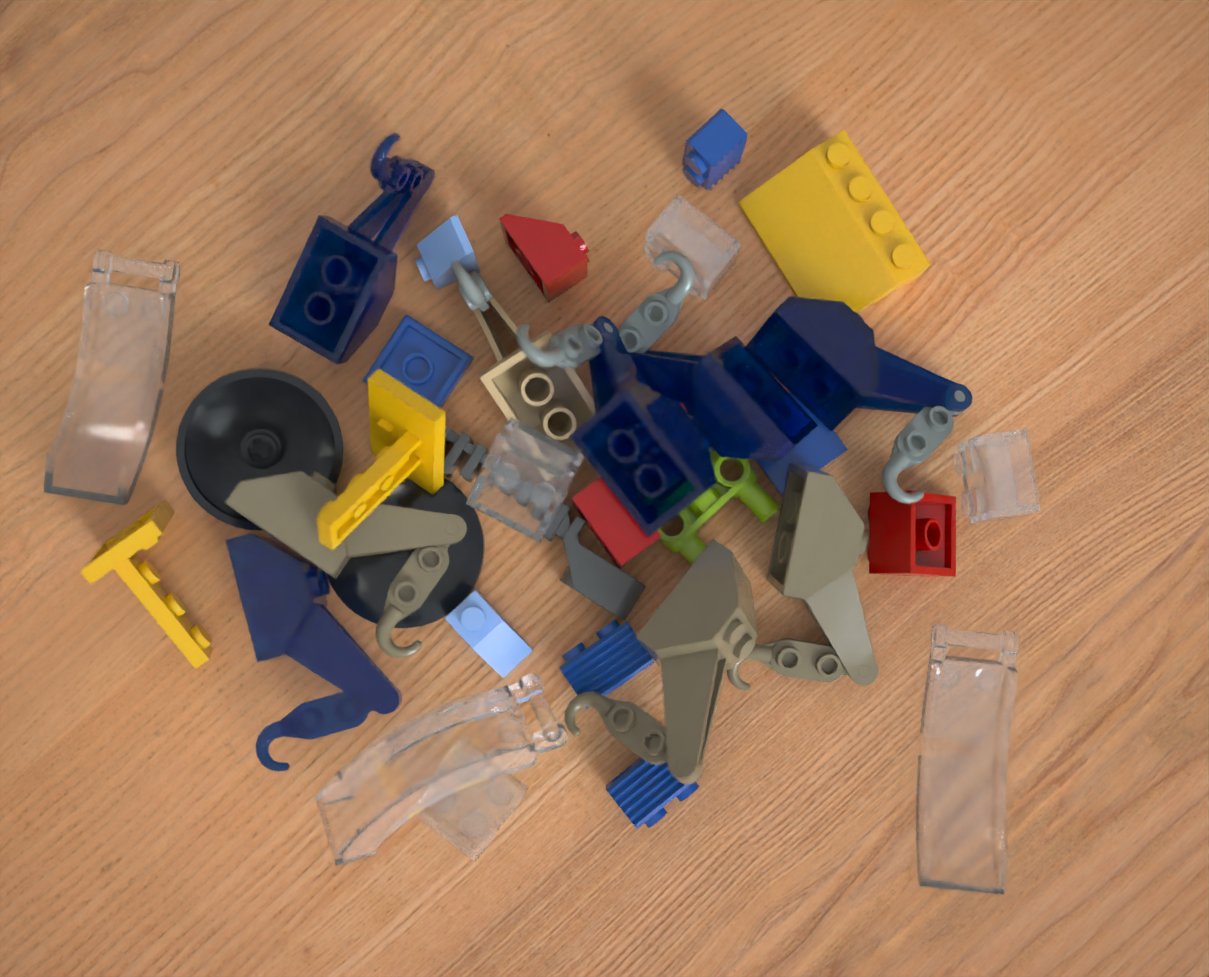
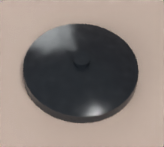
M247 368L219 377L207 385L194 398L179 426L176 441V458L181 478L187 490L206 512L216 519L237 528L262 531L263 529L225 503L240 481L302 471L311 477L314 471H316L336 485L343 462V439L340 425L333 409L322 394L308 382L293 374L277 369Z
M406 478L380 504L455 514L463 518L467 531L459 543L449 546L448 568L422 606L397 622L394 628L424 626L449 615L474 589L482 570L485 553L484 534L480 519L475 508L460 489L444 478V485L432 495ZM414 550L353 557L349 559L336 579L327 574V578L337 596L349 609L360 617L378 624L384 612L388 589Z

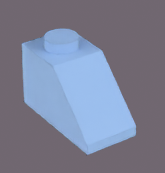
M458 215L450 217L417 244L422 256L415 259L424 282L432 279L437 290L458 280L451 265L454 260L459 261L467 273L473 270L476 273L480 271L474 251Z
M477 590L472 592L445 617L446 621L469 646L503 678L533 651Z

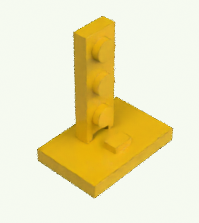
M381 369L376 370L368 378L371 454L376 456L375 462L364 473L356 474L349 482L346 490L335 501H328L321 508L317 517L319 542L332 551L406 478L432 495L444 485L445 411Z
M163 500L100 545L80 572L90 584H93L114 569L196 669L210 658L212 648L209 645L212 644V640L209 634L200 624L193 626L184 615L187 609L181 599L174 592L167 594L158 582L161 580V577L156 568L148 560L142 562L135 554L142 548L146 551L161 539V534L174 515L175 511L166 500Z

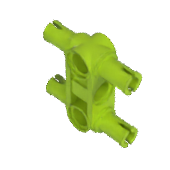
M699 418L693 424L701 440L693 449L705 461L702 464L704 468L670 499L667 497L663 499L642 477L640 472L631 479V482L638 491L633 497L642 510L649 506L660 521L666 515H675L681 520L682 532L679 535L667 536L659 528L658 531L662 536L659 541L675 554L680 552L691 565L707 547L697 536L700 533L697 529L732 497L734 499L739 497L762 524L781 508L757 483V473L750 466L747 458L740 452H737L730 444L724 443L722 445L701 423ZM732 461L738 464L741 476L737 481H727L722 477L720 465L723 462Z

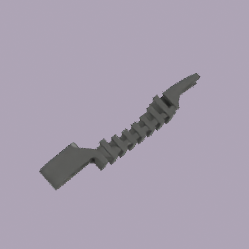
M449 427L445 428V449L449 443L453 444V447L444 460V475L451 478L467 454L470 458L459 474L463 479L471 483L481 466H484L487 469L479 480L481 486L490 491L499 477L503 482L496 492L501 497L507 500L514 488L520 492L513 502L516 508L524 511L530 500L536 503L528 517L530 521L539 525L544 515L551 520L541 535L550 542L555 535L564 541L569 565L560 581L625 621L646 586L579 544L578 536L586 525V521L577 516L571 525L568 515L571 511L570 507L563 503L558 506L553 502V495L546 491L543 494L537 491L538 485L529 479L527 482L523 481L519 471L511 468L510 471L506 469L505 462L496 455L493 459L489 457L490 452L488 449L480 444L475 447L473 445L474 441L470 436L463 432L461 435H458Z

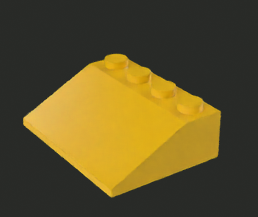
M845 130L809 150L738 202V206L821 336L921 276L931 265Z

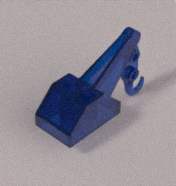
M398 133L389 134L381 141L370 162V173L374 179L378 180L379 188L384 190V192L348 226L330 216H318L269 323V326L335 364L346 363L378 326L395 291L398 254L392 252L415 208L434 179L435 171L411 157L395 155L392 158L387 157L391 147L400 140Z
M249 533L226 540L257 663L291 657L344 691L302 703L280 721L266 726L259 734L256 742V754L262 765L276 772L289 770V763L277 762L270 756L269 746L275 739L281 737L307 740L316 739L361 725L365 722L371 711L389 714L400 707L402 694L399 688L392 683L326 607L328 604L325 595L330 594V585L324 571L319 572L318 567L310 561L266 537Z

